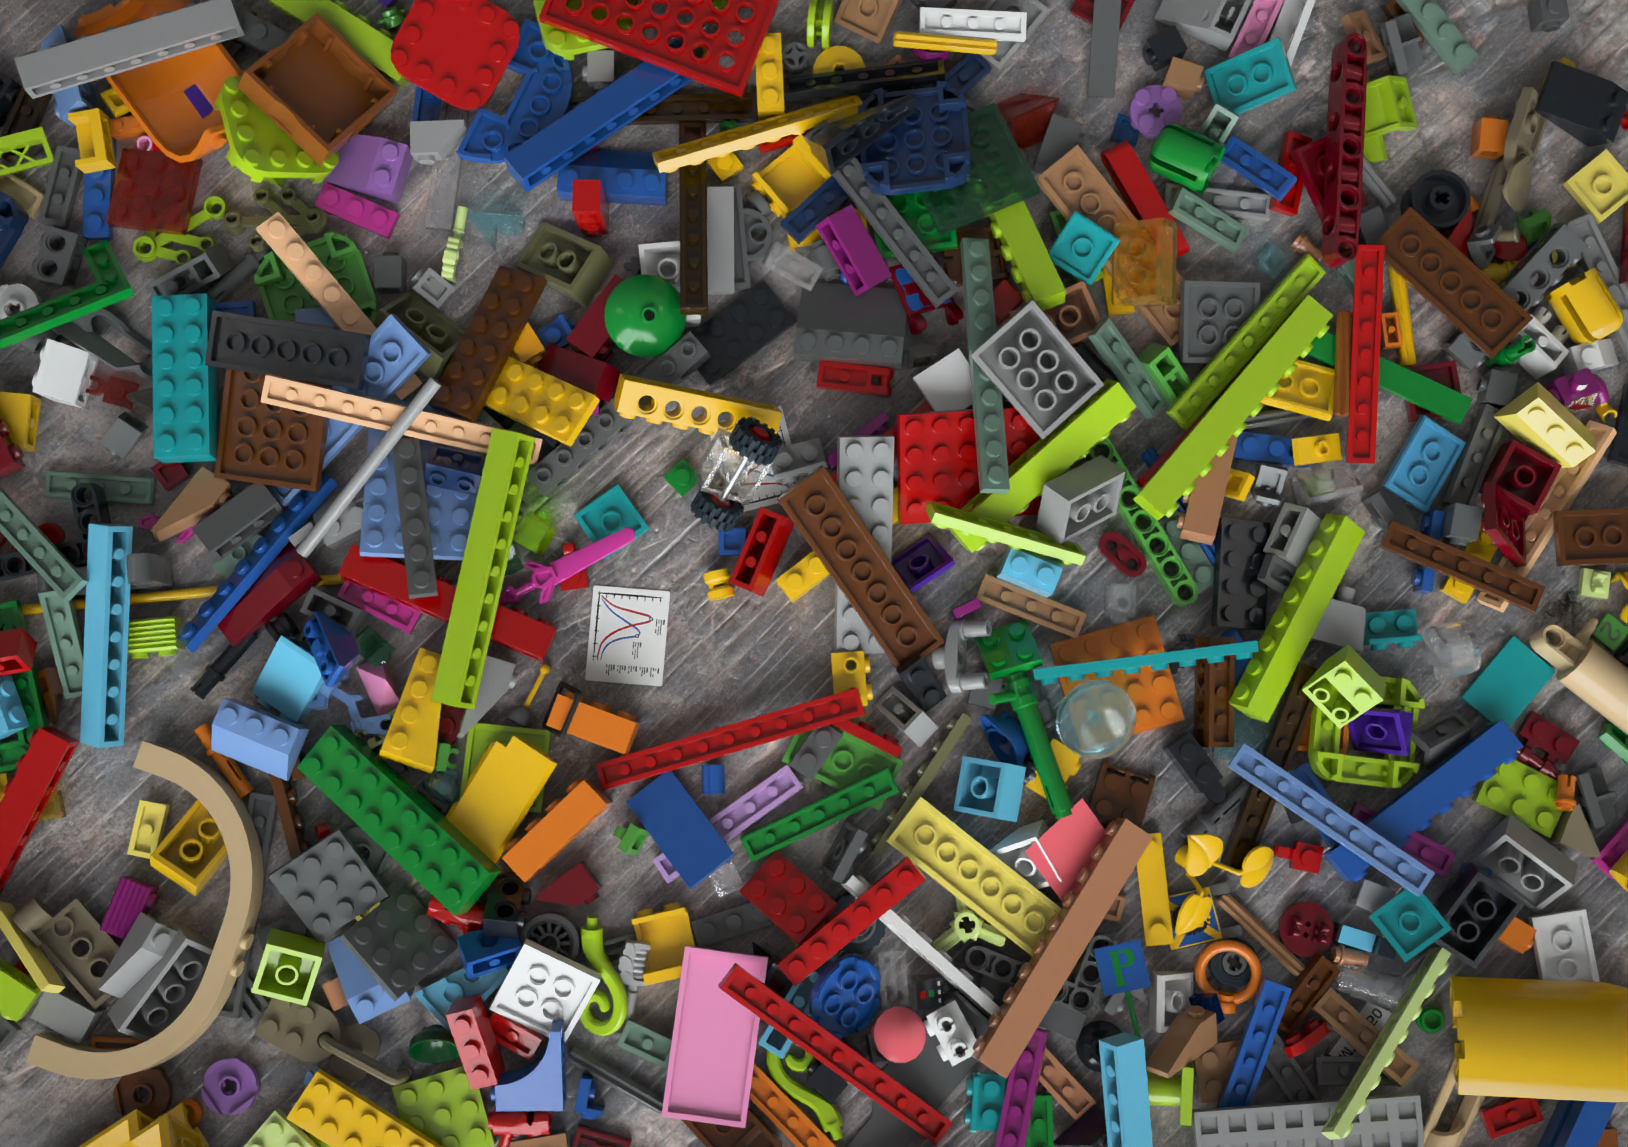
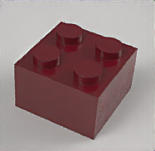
M1513 439L1501 444L1484 477L1479 492L1484 494V482L1495 480L1524 517L1533 515L1540 509L1562 465Z

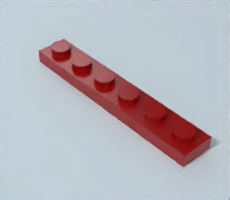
M908 856L905 857L778 961L777 966L791 983L797 986L923 883L926 877Z

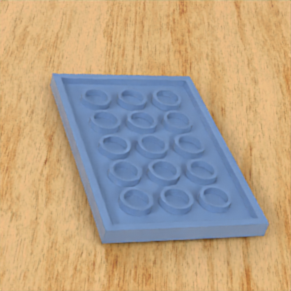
M388 400V402L401 404L405 406H408L410 404V401ZM428 404L423 409L426 411H431L439 414L465 419L462 417H458L446 412L433 409ZM481 412L475 422L481 423ZM369 427L367 458L388 431ZM403 435L400 439L415 438V437H410V436ZM419 439L423 474L425 477L426 462L432 446L436 442ZM392 450L365 483L360 556L404 558ZM425 484L433 559L463 561L477 496Z

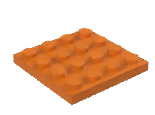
M1154 615L1078 636V639L1070 638L1048 645L1054 666L1165 652ZM1169 664V669L1152 671L1151 665L1140 667L1141 672L1124 674L1123 669L1112 670L1113 676L1096 678V673L1085 674L1084 680L1069 681L1068 676L1058 677L1079 750L1185 720Z

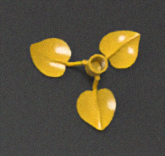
M1206 833L1187 835L1188 844L1178 849L1175 855V862L1186 870L1185 876L1192 881L1197 889V894H1190L1184 900L1178 913L1175 934L1182 935L1198 928L1210 914L1212 900L1209 896L1204 895V890L1195 876L1202 875L1213 865L1233 874L1242 875L1240 884L1243 887L1251 888L1261 883L1268 875L1273 864L1274 851L1265 845L1257 846L1250 850L1244 858L1242 869H1235L1216 861L1223 851V842L1219 837Z

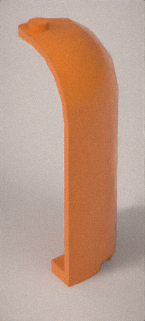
M123 0L115 7L110 3L99 11L81 16L74 36L77 39L82 35L92 36L99 34L109 27L119 28L129 25L130 22L136 19L146 20L156 17L158 13L163 11L172 12L183 9L185 5L191 2L189 0ZM222 43L105 77L154 144L167 157L180 163L190 162L209 155L228 142L221 113L219 110H215V100L225 80L228 77L242 76L243 71ZM194 84L197 85L213 107V111L204 118L200 116L184 93L185 90Z

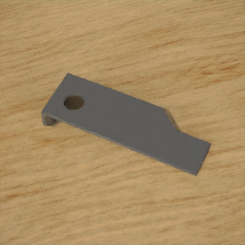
M954 988L944 1001L954 997L966 1021L971 1022L975 1026V1038L977 1040L981 1035L984 1036L988 1030L989 1018ZM925 1027L926 1041L919 1055L906 1063L889 1062L883 1068V1071L935 1109H938L978 1063V1060L971 1056L952 1067L949 1059L945 1062L943 1061L936 1046L940 1045L936 1034L930 1037ZM872 1099L871 1118L846 1147H906L918 1132Z

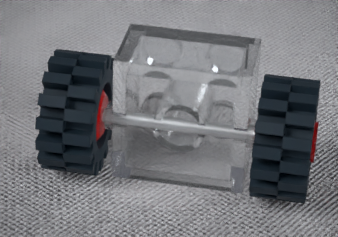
M742 417L738 420L732 433L718 429L694 471L700 489L690 507H692L691 512L695 513L694 516L701 518V523L709 524L708 527L711 529L716 527L717 531H722V529L724 532L733 530L744 510V506H741V504L749 505L783 445V441L780 439L781 436L775 434L773 428L769 429L766 423L761 424L760 420L755 419L753 421L750 417H747V419Z

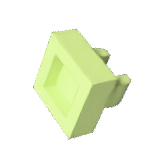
M1587 568L1580 569L1577 596L1601 600L1608 599L1611 572Z

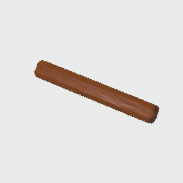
M1346 310L1338 311L1336 314L1334 416L1346 417L1349 414L1352 313Z

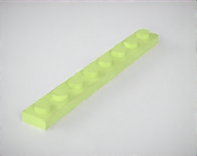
M1437 947L1428 951L1322 1129L1321 1133L1328 1139H1342L1351 1132L1353 1128L1352 1121L1366 1107V1098L1370 1091L1374 1090L1380 1083L1382 1070L1393 1061L1395 1048L1407 1037L1409 1033L1407 1030L1411 1021H1414L1422 1011L1420 1006L1424 999L1433 993L1435 989L1434 982L1437 977L1447 969L1449 965L1447 960L1451 953L1444 948Z

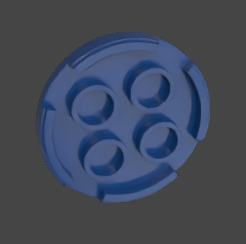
M855 955L844 956L833 961L821 972L812 988L809 1000L810 1017L839 1039L855 1031L859 1033L870 1023L881 1001V997H879V980H881V976L877 968L866 959Z

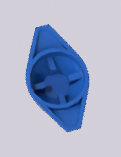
M1008 711L1002 712L995 718L988 714L979 716L987 742L997 758L1002 763L1023 766L1029 747L1019 719L1012 718Z

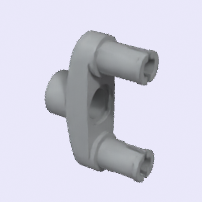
M954 619L949 626L946 644L940 645L932 651L933 666L937 670L945 669L947 684L952 693H964L966 690L989 688V676L986 672L965 674L967 640L970 637L991 636L992 625L989 620L967 621L966 619Z

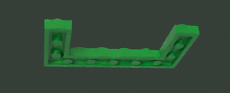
M107 239L81 249L97 282L1 319L0 349L134 296V292Z
M21 600L0 604V632L23 628L28 633ZM34 661L32 670L9 674L13 678L29 727L17 732L18 741L0 744V773L16 769L18 760L27 753L30 747L29 739L33 732L40 727L48 726Z

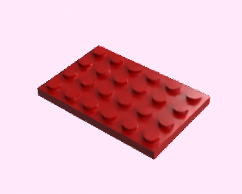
M1014 406L1003 407L1008 466L1040 439L1038 434ZM973 409L897 413L898 523L915 524L931 522L926 512L929 501L961 509L980 492ZM1042 495L1036 496L1029 502V507L1024 512L1015 516L1038 514Z

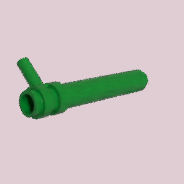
M1025 671L1010 675L1005 678L1006 685L1004 687L1006 691L990 694L988 701L991 705L1010 701L1013 711H1016L1052 815H1056L1057 820L1072 815L1071 809H1073L1037 707L1039 701L1036 693H1032L1031 686H1033L1031 679L1026 676Z

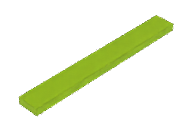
M1310 254L1303 255L1165 411L1183 430H1188L1327 273Z

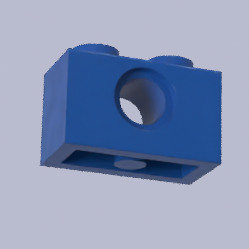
M484 929L470 931L457 937L458 952L468 979L512 966L522 948L519 939L485 936Z

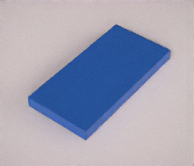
M673 771L661 774L626 802L691 890L735 856L734 852Z

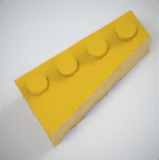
M420 647L379 756L432 774L435 768L441 703L431 701L441 654Z

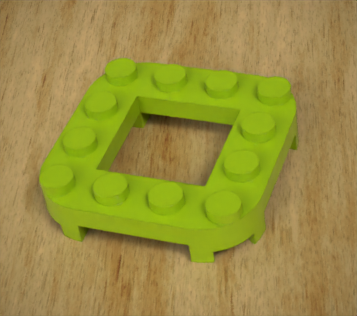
M1380 676L1387 684L1384 700L1378 704L1389 705L1388 709L1413 713L1412 730L1418 727L1419 709H1425L1424 698H1420L1418 691L1411 684L1410 680ZM1314 703L1311 713L1308 745L1309 767L1313 773L1328 781L1385 788H1401L1402 785L1410 780L1413 774L1418 773L1420 764L1414 763L1416 744L1412 740L1408 756L1384 753L1383 760L1339 754L1341 728L1339 729Z

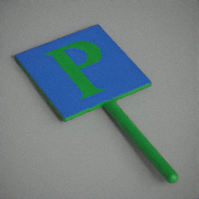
M1140 939L1093 949L1104 997L1125 992L1134 1034L1141 1037L1130 992L1151 986Z

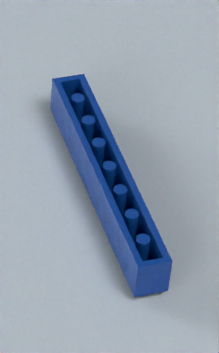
M677 39L668 45L671 48L677 49L683 44ZM642 60L637 67L628 73L620 75L616 81L606 88L599 89L594 96L585 102L578 103L573 110L562 117L556 118L548 127L542 131L535 132L530 139L521 145L511 148L504 155L507 169L522 188L529 192L694 79Z
M1503 720L1494 721L1381 808L1376 814L1363 822V824L1396 847L1401 848L1411 840L1409 836L1415 830L1421 832L1433 823L1431 818L1438 812L1440 815H1443L1453 808L1454 804L1452 801L1459 796L1465 798L1476 789L1474 784L1479 780L1487 781L1497 773L1495 769L1501 763L1507 765L1519 756L1517 751L1523 745ZM1340 843L1335 844L1322 854L1343 881L1353 880L1357 882L1368 873L1366 868L1370 864Z

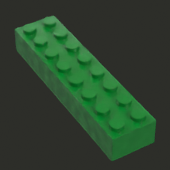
M331 725L298 765L297 768L454 916L467 913L502 871L346 725Z

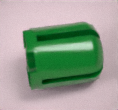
M1170 122L1161 129L1153 142L1148 156L1149 168L1152 172L1203 194L1210 184L1207 179L1210 180L1216 167L1220 165L1226 150L1224 148L1225 144L1179 123Z

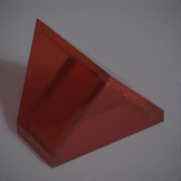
M1020 93L997 103L1002 118L1008 121L1006 127L1016 148L1027 149L1043 141L1052 114L1059 101L1058 97Z

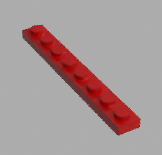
M1358 245V253L1355 257L1346 463L1375 464L1385 245Z

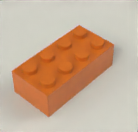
M577 779L565 790L568 795L563 800L561 798L554 800L545 809L548 814L543 819L540 817L533 820L524 829L527 834L523 838L521 836L515 838L504 848L507 853L502 859L524 883L533 879L612 803L591 779Z

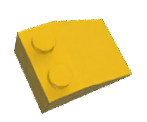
M199 800L193 804L150 855V866L194 896L200 893L228 856L225 842L215 820Z

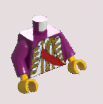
M1589 368L1557 378L1545 388L1572 414L1598 404L1595 408V413L1602 422H1606L1604 418L1608 413L1614 419L1617 417V411L1608 403L1610 398L1605 381L1597 374H1592Z

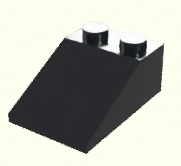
M1553 61L1550 64L1534 111L1588 147L1614 143L1628 103V92L1613 81Z

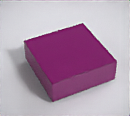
M974 598L953 608L951 614L954 619H959L980 609L981 605L978 599Z

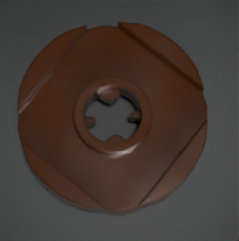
M152 1067L122 1076L113 1092L114 1105L122 1116H126L137 1109L153 1120L170 1108L173 1096L171 1081L166 1075L165 1070L160 1067ZM141 1087H145L149 1091V1096L145 1102L141 1101L142 1097L139 1099L137 1097V1092L141 1091Z

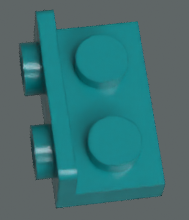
M1415 609L1366 613L1363 646H1371V651L1388 649L1387 644L1398 643V648L1415 647V642L1423 641V635H1418Z
M972 1071L971 1079L966 1080V1096H970V1107H965L964 1124L969 1125L968 1128L971 1133H976L977 1130L998 1132L1005 1098L1006 1078L998 1073Z

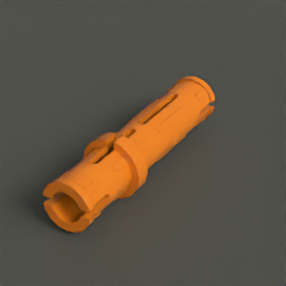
M206 722L196 728L193 732L206 748L207 752L205 754L208 758L212 757L240 799L255 790L254 787L247 780L235 760L211 750L212 727L210 723Z

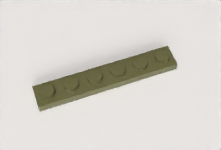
M961 713L959 717L955 714L946 726V729L949 730L944 740L939 737L931 749V752L934 753L929 763L924 760L917 770L918 780L914 786L909 783L902 793L903 803L899 809L894 806L887 816L888 826L884 832L879 829L872 839L871 844L874 845L872 852L882 858L890 845L886 842V839L918 797L923 795L972 720L971 717L965 713Z

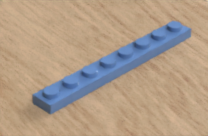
M1245 743L1240 746L1228 764V768L1414 895L1420 896L1434 876L1435 872Z

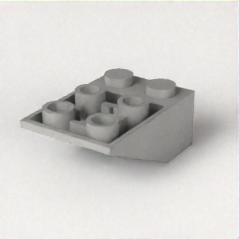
M1163 0L1154 19L1170 27L1176 26L1177 30L1226 52L1238 31L1251 0Z

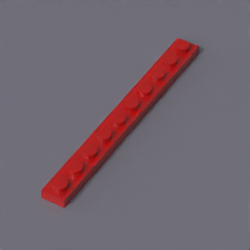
M854 688L595 764L603 791L866 715L859 688Z
M734 963L719 983L718 987L723 992L936 1146L953 1124L944 1114L737 963Z

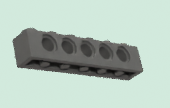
M1554 223L1497 285L1510 297L1517 291L1519 294L1517 303L1527 311L1531 306H1536L1544 298L1543 293L1550 286L1556 285L1563 278V272L1569 265H1574L1582 258V251L1588 245L1566 224ZM1553 250H1555L1558 254V258L1554 264H1552L1549 259L1550 254ZM1536 271L1538 273V280L1532 285L1530 276ZM1457 328L1440 345L1448 355L1466 369L1472 370L1473 367H1479L1487 357L1484 352L1477 346H1474L1472 341Z

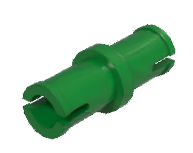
M1525 335L1513 343L1509 342L1492 359L1488 356L1486 357V366L1490 367L1496 364L1490 368L1491 370L1494 367H1503L1507 364L1518 362L1522 356L1535 350V340L1532 339L1524 343L1531 338V336Z

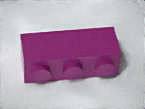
M852 204L830 215L816 225L817 230L855 296L862 294L892 276L886 261L880 255L873 238L868 234Z

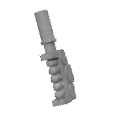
M627 939L625 946H623V952L619 955V975L623 984H627L628 1012L626 1018L634 1017L637 994L639 993L638 986H645L643 973L646 966L645 960H647L646 954L650 950L651 942Z

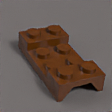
M749 1107L745 1128L682 1120L706 1147H782L783 1141Z

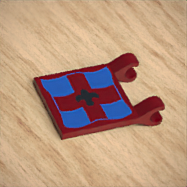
M902 264L888 268L908 316L909 328L913 335L921 334L922 330L927 328V322L921 315L922 313L944 308L946 321L949 325L958 324L959 320L964 317L961 308L955 303L953 296L935 308Z

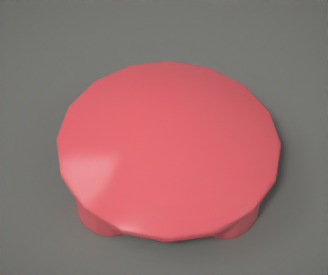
M892 1007L885 1010L877 1018L876 1023L871 1029V1034L874 1037L878 1051L885 1059L892 1063H906L915 1059L923 1050L926 1041V1031L922 1019L913 1010L906 1007Z

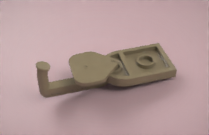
M1523 87L1520 97L1516 99L1513 120L1507 126L1504 159L1491 172L1473 231L1475 227L1482 224H1494L1503 195L1516 213H1521L1526 206L1531 191V168L1547 123L1546 118L1534 111L1539 98L1534 87ZM1516 226L1513 229H1502L1496 241H1515L1518 243L1520 241L1519 229Z
M309 997L307 1006L271 998L254 1035L305 1062L315 1063L329 1059L333 1073L349 1082L361 1081L369 1073L394 1086L409 1081L413 1075L411 1068L408 1066H401L395 1071L374 1060L381 1046V1037L376 1030L358 1022L344 1027L340 1016L335 1011L333 1012L330 1007Z

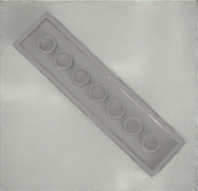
M837 436V486L891 563L894 436ZM835 583L834 653L864 651V654L884 653Z

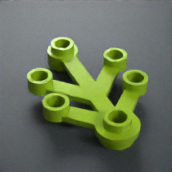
M176 192L172 197L173 206L165 232L157 236L159 225L167 219L168 212L161 205H153L149 209L150 218L145 235L138 237L134 241V255L143 262H151L159 257L175 261L178 265L183 264L180 262L181 256L187 255V261L193 258L188 251H174L163 246L172 241L199 248L204 252L208 250L203 247L206 242H211L210 248L217 245L208 236L201 238L186 233L210 219H223L225 214L228 213V205L220 197L211 196L205 201L204 210L181 222L184 209L191 205V198L185 192ZM180 197H185L183 204H178ZM221 206L222 210L215 214V207ZM157 210H162L160 217H155ZM151 245L150 252L144 253V248Z

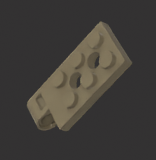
M34 896L11 915L15 924L37 947L42 948L94 1009L99 1008L113 996L96 988L102 977H97L94 974L93 966L96 962L103 961L109 967L120 945L110 933L100 930L101 923L79 898L74 899L57 915H54L39 898ZM80 940H85L89 944V952L85 956H79L75 952V945Z

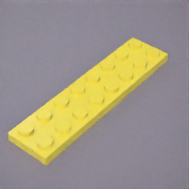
M918 797L886 839L887 843L905 857L908 856L916 866L1031 957L1034 954L1032 953L1034 945L1040 938L1043 939L1049 930L1047 929L1048 922L1055 914L1058 915L1062 909L922 797Z

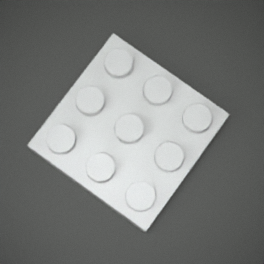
M526 938L489 1010L548 1038L553 1020H564L566 1043L599 984L602 974Z

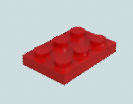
M775 851L739 890L741 895L797 945L813 934L838 906L832 898L778 851Z

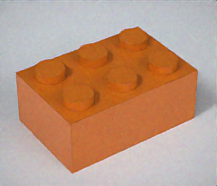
M567 691L565 695H557L546 724L547 726L562 730L575 699V693ZM581 696L566 733L622 754H630L641 723L635 721L637 716L619 710L617 714L610 712L611 706L598 701H592L590 705L584 702L586 697Z

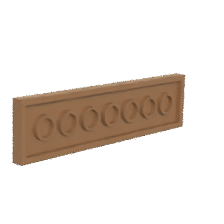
M1077 144L1039 175L1035 181L1067 222L1076 210L1121 239L1103 267L1165 346L1170 348L1179 341L1180 281H1184V279Z

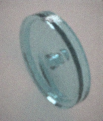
M1106 680L1087 681L1073 688L1062 700L1056 718L1057 731L1062 742L1074 754L1087 759L1105 758L1119 751L1130 739L1136 724V709L1130 696L1115 683Z

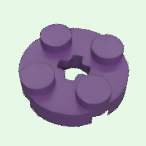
M1149 85L1138 90L1128 108V118L1131 126L1135 130L1137 128L1139 132L1143 133L1142 136L1148 139H1155L1161 129L1170 122L1180 123L1183 115L1182 104L1177 97L1176 91L1171 87H1163L1161 85ZM1153 107H1157L1161 111L1158 118L1153 113H1149V110Z
M239 1056L224 1058L212 1064L205 1072L201 1094L204 1102L212 1111L219 1114L235 1115L241 1113L254 1103L257 1094L261 1090V1083L259 1082L256 1069L248 1061ZM226 1079L236 1082L235 1093L232 1090L228 1092L225 1090L224 1087L227 1085Z

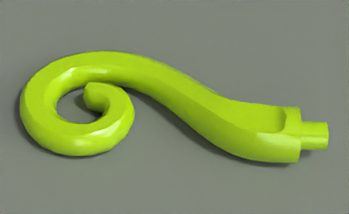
M589 915L587 916V925L581 927V944L587 960L596 972L602 974L601 978L610 990L613 999V1011L611 1017L605 1021L598 1020L592 1015L590 1010L592 1002H596L602 1012L609 1011L611 1007L609 996L605 992L595 989L580 1016V1021L591 1033L606 1036L619 1030L628 1012V997L619 974L605 953L603 926L598 925V916Z
M766 1049V1064L774 1082L792 1098L813 1109L823 1131H830L833 1141L843 1138L840 1127L845 1123L834 1103L831 1104L819 1092L793 1080L785 1072L780 1057ZM806 1051L801 1059H797L791 1053L785 1056L786 1065L793 1071L807 1070L816 1059Z

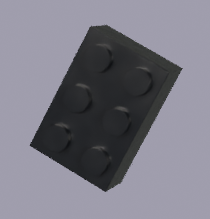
M1470 862L1436 907V910L1452 929L1437 939L1435 943L1475 969L1526 902L1517 891Z

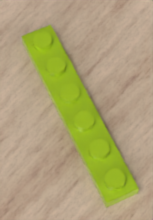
M929 501L926 508L931 523L941 529L949 527L956 529L959 533L966 536H972V534L980 536L990 543L1001 542L1015 550L1026 549L1041 557L1050 556L1056 558L1066 565L1074 563L1082 566L1086 558L1080 545L1067 540L1059 545L1044 533L934 501Z

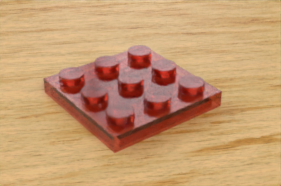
M123 148L106 224L110 227L186 236L203 160L200 158L180 163L167 157L163 152Z

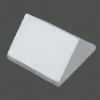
M1150 970L1149 1026L1158 1033L1166 1032L1176 1016L1193 1005L1194 972Z

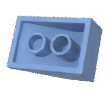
M341 935L326 942L345 997L359 1024L411 1000L414 987L410 988L394 1002L340 939Z

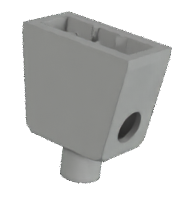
M1339 586L1336 600L1331 599L1310 641L1337 649H1342L1349 644L1357 653L1363 651L1366 609L1353 604L1355 589Z

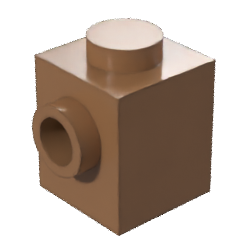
M1173 56L1161 86L1171 87L1176 91L1177 96L1190 100L1195 92L1199 93L1205 79V77L1201 76L1203 66L1198 65L1192 59H1180Z

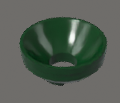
M443 1025L424 1027L410 1040L408 1050L410 1057L422 1063H445L459 1056L452 1033L445 1029Z

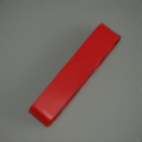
M1123 140L1101 152V160L1131 213L1168 260L1172 262L1188 253L1189 246L1172 215L1167 213V206L1129 142Z

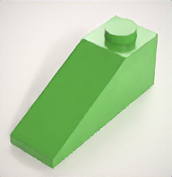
M1151 343L1136 356L1166 398V403L1169 406L1173 404L1191 383V380L1168 346Z

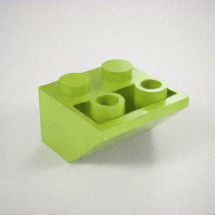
M1348 644L1321 665L1302 687V691L1340 729L1383 701L1387 683Z

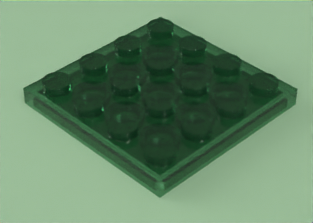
M995 103L967 114L972 161L967 181L962 185L948 189L918 192L940 236L1040 194V188Z

